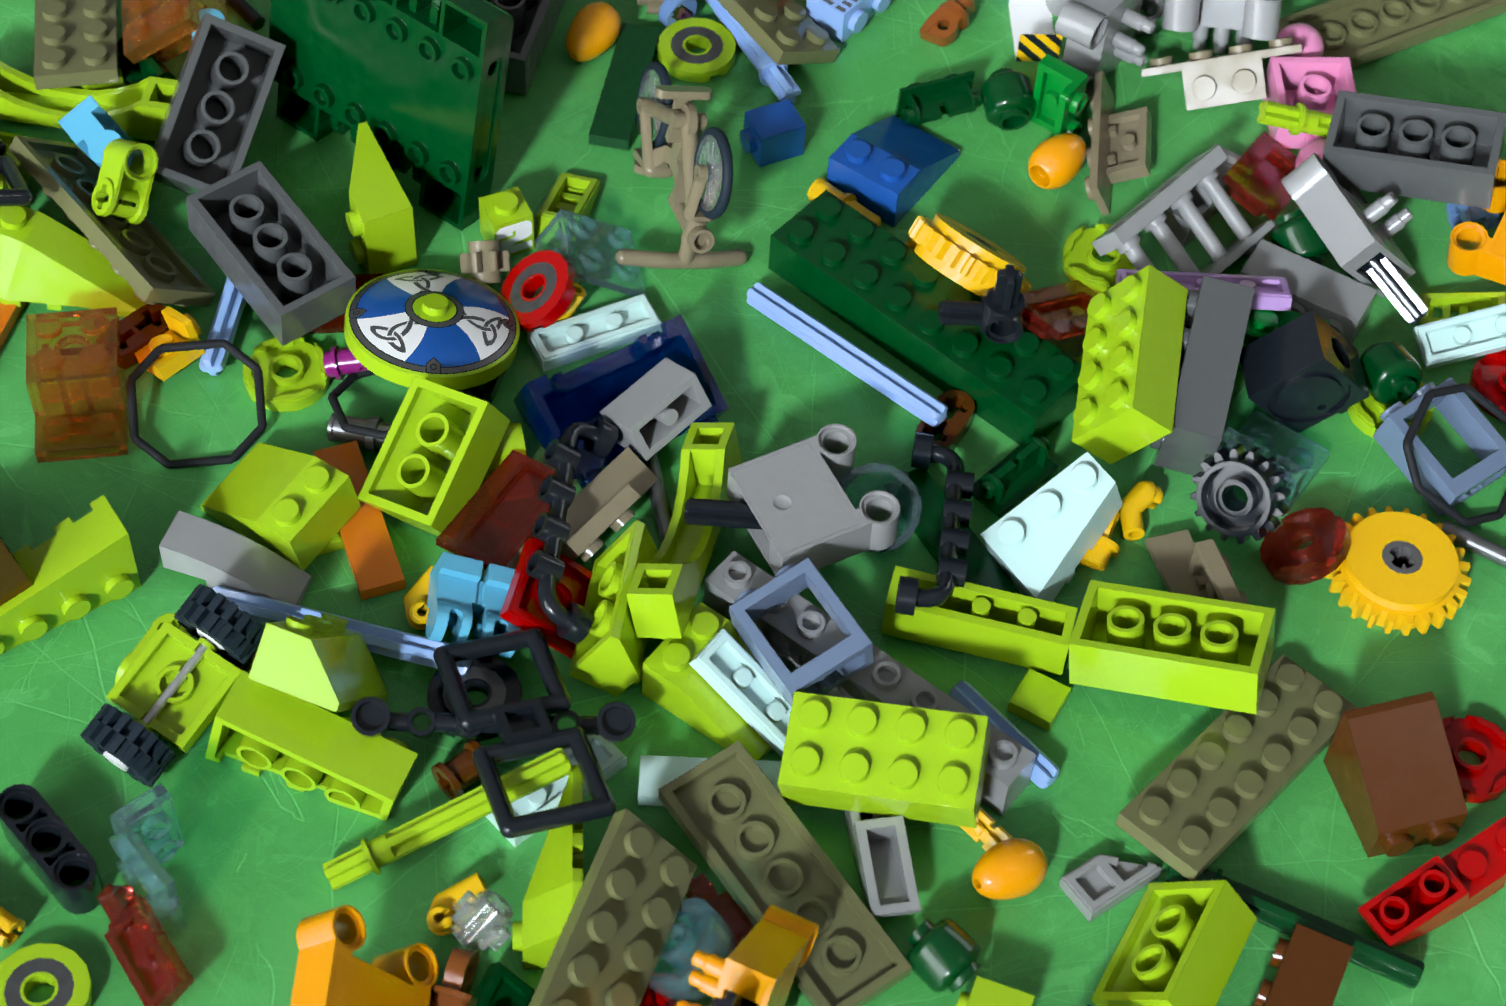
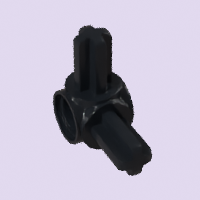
M1005 265V269L997 271L995 287L982 294L980 302L940 301L938 306L939 322L947 325L979 326V332L983 333L993 343L1009 344L1017 341L1023 334L1025 299L1020 292L1023 280L1022 271L1015 270L1014 265Z

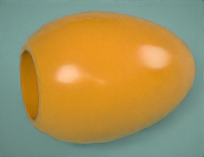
M601 1L591 2L584 6L575 15L567 32L566 50L568 55L575 61L585 62L595 59L606 52L619 36L621 30L619 13L611 5Z
M1062 133L1040 143L1028 160V174L1031 180L1040 188L1049 190L1061 188L1071 182L1080 171L1086 157V144L1084 140L1074 133Z
M1011 838L1003 840L987 850L975 864L972 872L973 887L980 895L994 900H1010L1026 896L1037 889L1045 879L1048 868L1046 856L1041 847L1029 839Z

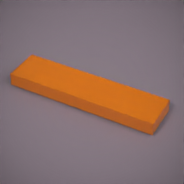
M357 440L313 451L314 456L350 476L357 496L359 495L368 476V471ZM360 501L361 507L342 527L340 534L362 601L406 589V585L381 510Z

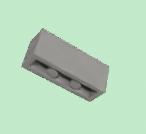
M1261 239L1240 275L1287 278L1293 298L1291 311L1305 314L1313 310L1322 319L1330 321V326L1351 344H1353L1366 322L1377 290L1263 239Z

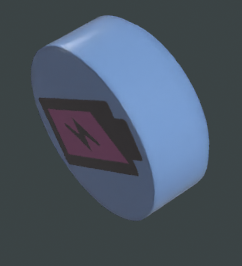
M664 0L659 10L660 22L667 27L678 20L694 17L697 10V1Z

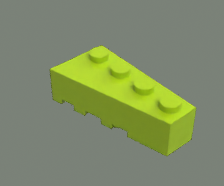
M104 494L89 503L93 511L76 522H73L68 517L55 525L53 529L57 534L36 548H31L29 544H26L12 553L33 586L0 606V655L24 642L36 640L46 632L68 621L78 620L89 611L112 600L122 599L133 590L141 587L129 533Z

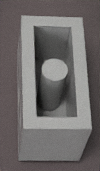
M665 357L601 410L600 413L604 420L618 427L619 433L616 442L624 448L628 447L634 454L647 461L712 407L696 374Z

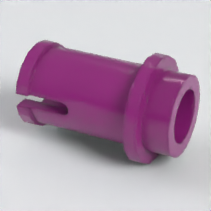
M332 346L330 351L323 353L324 368L329 378L336 377L337 380H344L347 374L369 371L353 356L349 348L339 349L338 346Z

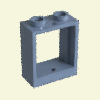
M1452 377L1437 386L1433 382L1426 384L1412 396L1411 399L1413 401L1405 406L1399 401L1380 416L1383 423L1374 433L1373 438L1411 484L1412 480L1403 451V440L1409 429L1407 423L1414 419L1424 395L1429 390L1457 384ZM1464 392L1433 398L1428 410L1436 407L1479 458L1480 462L1452 478L1417 435L1411 444L1422 485L1452 508L1494 483L1506 473V441ZM1425 499V501L1430 505V507L1435 511V513L1439 517L1445 514L1443 511H1441L1439 508H1437L1435 505H1433L1431 502Z
M806 558L797 565L792 563L784 566L774 575L773 580L758 589L751 588L744 591L735 599L733 605L728 607L732 627L790 707H792L794 691L824 695L874 663L872 642L809 558ZM809 588L846 638L790 673L754 621L801 591Z

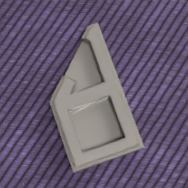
M1097 854L1063 876L1059 887L1086 919L1091 922L1159 878L1162 870L1160 866L1151 862H1147V865L1118 861L1119 858L1116 856Z

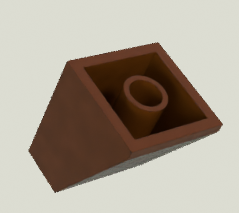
M1433 692L1343 712L1323 762L1368 858L1386 854L1388 857H1395L1408 852L1412 847L1429 843L1432 846H1441L1454 840L1468 815V810L1437 700Z

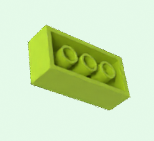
M1151 265L1144 267L1133 275L1125 277L1121 282L1103 293L1095 295L1090 300L1087 308L1088 318L1086 334L1082 345L1083 356L1081 371L1078 377L1079 387L1076 409L1073 414L1074 424L1071 441L1110 465L1173 432L1188 289Z
M1090 580L1069 641V683L1257 714L1274 650L1276 608Z
M794 691L777 784L783 799L787 803L890 817L903 815L904 819L977 828L991 738L989 718L982 715Z

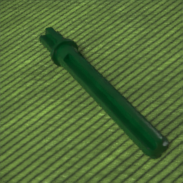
M1170 866L1164 882L1189 881ZM1207 869L1196 880H1227L1257 917L1256 922L1290 937L1296 924H1300L1354 947L1349 959L1350 963L1410 989H1415L1419 984L1425 964L1416 958L1222 875V869H1218L1217 872Z

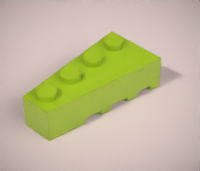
M241 670L215 715L205 758L217 763H221L224 756L243 762L241 766L243 772L258 777L261 776L264 770L281 775L286 781L287 787L303 793L305 791H312L315 788L325 791L324 795L329 802L386 821L412 771L418 753L409 750L405 743L396 738H384L382 736L369 738L362 736L353 727L351 717H340L323 709L321 706L248 679L250 673Z

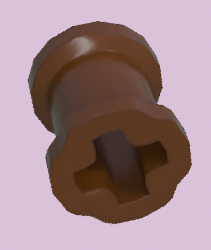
M474 739L467 741L464 744V750L447 763L438 762L431 768L436 783L451 800L463 795L467 788L480 780L472 760V754L476 748L482 746Z

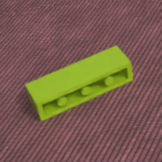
M895 565L885 602L881 634L1062 676L1077 607L965 582L964 588L955 586L951 598L942 605L931 608L915 607L913 616L897 614L894 611L900 576L919 578L918 588L930 589L936 586V575Z

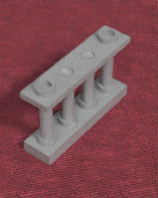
M1217 145L1192 159L1091 244L1100 256L1117 249L1119 254L1125 253L1136 270H1141L1148 265L1155 268L1138 243L1141 239L1137 234L1144 229L1146 232L1151 231L1179 272L1220 274L1242 254L1245 256L1252 254L1261 239L1264 240L1263 236L1276 225L1271 219L1253 228L1247 223L1216 178L1219 175L1216 168L1228 159L1220 145ZM1195 185L1198 189H1204L1237 236V239L1226 249L1191 201L1193 195L1190 190ZM1169 207L1172 210H1178L1212 259L1200 271L1165 222L1167 216L1164 211Z

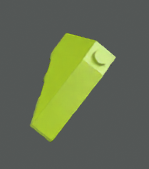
M25 206L0 207V303L17 305V307H21L22 302L47 304V310L62 311L63 306L88 308L91 314L126 317L147 304L135 296L134 289L122 276L116 274L111 269V263L100 251L88 243V239L39 211Z
M578 765L572 766L573 771L569 774L558 807L583 802V776ZM583 823L552 829L547 834L522 903V921H513L512 925L513 951H522L523 969L546 968L583 885Z

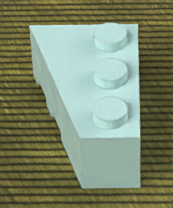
M1087 451L985 530L980 536L988 552L1023 595L1053 602L1064 584H1069L1076 574L1075 568L1088 549H1093L1123 503L1116 482Z

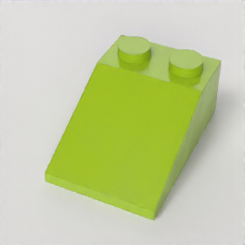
M367 121L359 123L349 187L351 211L345 213V218L349 231L354 237V240L348 242L353 261L356 265L362 264L369 278L373 279L417 264L413 207Z
M258 442L203 501L200 507L205 513L248 539L287 559L304 571L359 510L361 504L359 499H357L358 496L350 476L316 456Z
M700 601L691 612L682 639H665L642 663V694L725 749L739 740L754 760H763L772 750V747L689 664L715 634L723 628L755 659L732 627V622Z

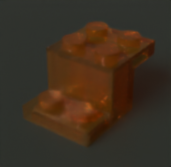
M121 0L124 55L133 64L152 54L162 63L169 61L190 49L192 43L191 33L196 31L200 21L199 10L206 8L219 10L224 15L225 21H227L226 0Z
M117 307L26 315V386L35 415V455L37 462L128 455L127 385L120 356Z

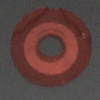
M1305 508L1290 513L1281 519L1283 525L1278 527L1275 532L1274 530L1272 532L1268 531L1260 547L1261 561L1274 580L1286 585H1305L1320 580L1335 571L1346 559L1352 543L1350 531L1340 516H1335L1331 510L1326 508ZM1313 541L1308 547L1297 550L1302 544Z

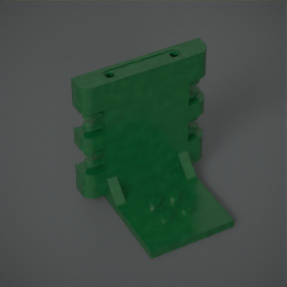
M271 0L269 39L286 45L274 77V81L278 83L276 116L315 141L324 138L333 131L340 135H345L350 130V139L355 144L358 124L367 121L393 171L397 169L402 173H407L413 166V180L421 184L419 205L462 231L480 218L478 198L491 194L514 25L513 17L487 0Z

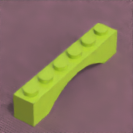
M0 61V120L62 128L58 121L91 95L130 138L156 141L178 80L150 76L138 83L115 89L90 90L62 87L36 90L34 77Z
M692 422L681 449L677 494L666 536L660 549L652 559L646 563L637 564L626 593L636 638L682 639L721 529V527L689 525L685 523V503L690 498L730 501L727 497L728 469L742 464L735 422Z

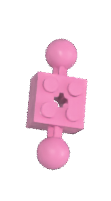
M1305 23L1287 25L1278 33L1277 39L1292 37L1293 44L1302 43L1303 51L1270 57L1265 74L1267 98L1263 99V102L1268 100L1291 106L1303 103L1307 109L1333 115L1339 90L1356 92L1349 57H1322L1324 52L1323 39L1314 27ZM1268 125L1272 149H1301L1296 158L1295 168L1314 153L1323 160L1326 137L1305 133L1294 136L1289 133L1288 129Z

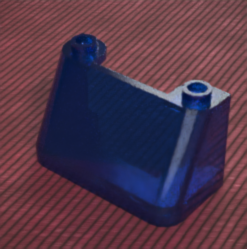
M682 315L663 322L660 325L662 328L661 333L656 331L648 336L644 334L628 346L565 374H562V372L556 373L550 380L547 375H543L527 382L513 402L520 416L544 450H546L552 440H560L563 430L571 423L584 421L592 424L599 418L604 419L600 411L665 357L696 374L712 405L694 422H719L717 418L729 408ZM690 425L687 428H685L681 433H679L675 438L688 433ZM578 440L577 449L581 451V459L573 472L571 485L579 483L581 489H584L626 448L616 442L611 452L606 457L600 458L584 450V440Z

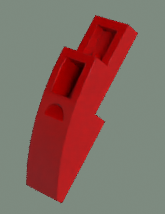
M1506 816L1443 858L1436 855L1358 908L1359 914L1385 946L1393 949L1421 937L1504 888L1506 881Z

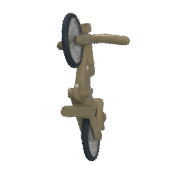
M660 62L648 64L642 73L639 83L637 120L642 148L633 149V157L635 158L633 171L649 178H670L673 176L674 186L668 197V203L683 230L680 238L681 245L678 252L623 248L616 252L615 260L618 264L624 266L658 269H711L744 265L748 259L744 250L734 249L708 252L712 249L715 238L707 228V224L721 217L726 211L733 186V157L729 140L726 134L718 127L706 129V114L698 113L696 106L692 104V100H711L713 90L704 86L672 85L666 67Z

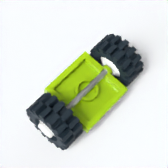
M203 584L197 585L175 613L174 617L182 627L186 628L190 635L195 636L198 640L165 621L107 694L106 698L114 706L112 707L108 703L104 704L80 734L81 738L121 771L128 773L133 779L139 780L143 785L152 788L176 756L175 752L168 748L169 746L165 742L159 740L158 736L154 733L187 754L214 719L241 671L236 666L244 668L258 650L264 629L261 628L262 626L257 621L251 619L252 616L246 611L239 609V606L233 601H228L221 593H216L212 588L205 587Z

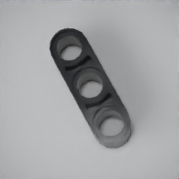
M16 784L5 788L0 793V823L8 842L65 910L74 914H85L94 910L104 897V887L94 858L36 789L25 784ZM22 813H29L23 818L15 819L16 816ZM49 846H58L50 852H42ZM87 879L78 886H69L75 880Z

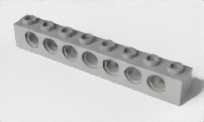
M733 551L705 579L703 603L731 621L728 607L733 605L735 599L748 589L760 588L773 580V577ZM799 594L754 621L755 625L791 672L846 638L829 614ZM873 644L874 663L825 693L827 696L977 715ZM989 723L991 738L981 802L1002 816L1029 785L1036 754Z

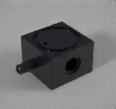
M1313 310L1242 347L1240 364L1248 398L1294 435L1337 413H1345L1350 406L1370 396L1357 348Z

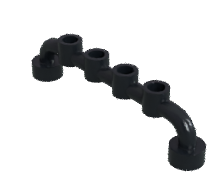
M602 418L595 420L592 424L584 421L571 423L563 430L560 440H552L546 448L543 462L555 468L554 476L548 475L541 483L538 490V499L550 505L549 513H541L532 528V536L544 542L543 551L536 550L531 555L526 566V574L538 580V601L542 611L549 620L557 624V635L574 644L582 642L589 633L593 622V612L575 602L570 603L566 608L563 607L557 599L556 586L565 570V562L560 559L562 546L566 542L571 529L570 524L566 522L568 508L576 494V488L571 484L573 472L581 459V451L577 449L578 440H584V450L604 458L611 452L618 438V427Z
M915 433L911 467L928 470L930 461H933L947 468L936 586L930 589L918 588L919 578L900 576L894 611L897 614L913 616L915 607L931 608L942 605L951 598L955 586L964 588L968 560L958 559V557L966 558L970 530L960 529V527L969 528L973 502L962 499L971 500L975 473L965 472L963 460L955 451L942 445L933 444V434Z
M377 697L360 699L351 711L353 727L359 734L369 738L378 737L386 731L411 732L415 737L422 739L430 737L434 732L459 733L465 739H476L482 733H497L495 727L466 732L460 728L455 713H433L426 707H417L411 712H390L387 704ZM622 702L606 704L599 711L598 716H579L572 710L557 713L556 715H547L553 731L559 730L557 724L561 719L571 718L576 723V727H581L586 735H601L605 740L615 743L628 739L636 725V717L633 710ZM419 715H427L431 719L430 727L424 731L416 730L413 727V721Z

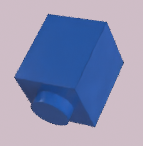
M790 99L745 111L744 129L740 131L741 144L746 153L752 154L758 166L763 167L803 155L806 125Z

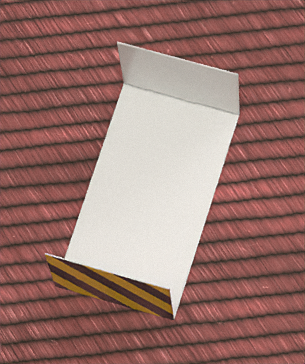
M1009 0L1016 61H1041L1046 54L1059 59L1063 36L1054 33L1052 13L1046 6V0Z

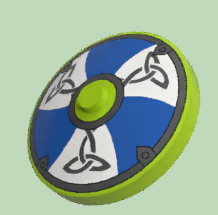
M409 269L388 273L372 279L361 286L352 295L346 307L344 337L353 356L377 376L405 387H410L414 376L453 390L476 387L495 379L508 369L518 350L520 325L512 306L491 287L461 274L434 269Z

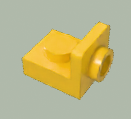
M170 306L161 310L169 330L152 338L146 346L135 353L139 364L155 347L161 344L200 341L198 336L202 332L196 320L190 314H181ZM205 350L162 353L147 371L162 381H166L202 356Z

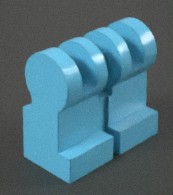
M91 95L58 121L75 144L99 168H101L105 147L115 139L133 141ZM132 153L128 158L129 167L131 166V163L133 161Z
M443 552L429 576L427 599L429 613L425 629L427 639L441 642L448 627L452 633L451 644L467 641L473 626L472 619L478 620L474 627V639L521 630L499 617L515 569L490 563L482 575L483 561ZM515 650L496 655L510 659Z

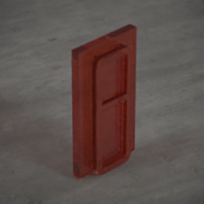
M1264 131L1221 180L1231 187L1228 191L1229 195L1256 217H1261L1264 214L1274 221L1292 199L1283 186L1281 179L1295 169L1297 157Z
M1079 280L1023 292L1022 295L1025 299L1023 325L1040 338L1046 340L1055 338L1058 341L1085 334L1088 318L1087 308L1090 300L1097 293Z
M512 450L437 537L436 545L453 554L483 561V569L485 570L490 563L505 567L532 535V528L538 516L543 512L549 513L550 505L538 499V490L548 475L554 476L555 470Z

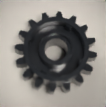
M1237 444L1231 448L1230 453L1223 447L1214 453V458L1208 457L1202 461L1200 466L1204 472L1200 471L1192 478V481L1198 485L1197 490L1190 494V498L1196 500L1198 510L1194 513L1196 517L1202 516L1207 523L1205 527L1207 531L1214 529L1219 532L1223 541L1229 537H1236L1238 544H1244L1250 539L1251 535L1256 541H1259L1267 535V530L1272 532L1281 524L1277 517H1282L1289 511V507L1283 503L1284 499L1291 494V489L1284 487L1283 479L1287 474L1285 471L1279 472L1274 465L1276 459L1273 456L1267 459L1260 455L1261 450L1259 447H1255L1247 452L1243 444ZM1234 485L1244 489L1248 498L1247 503L1237 499L1233 490Z

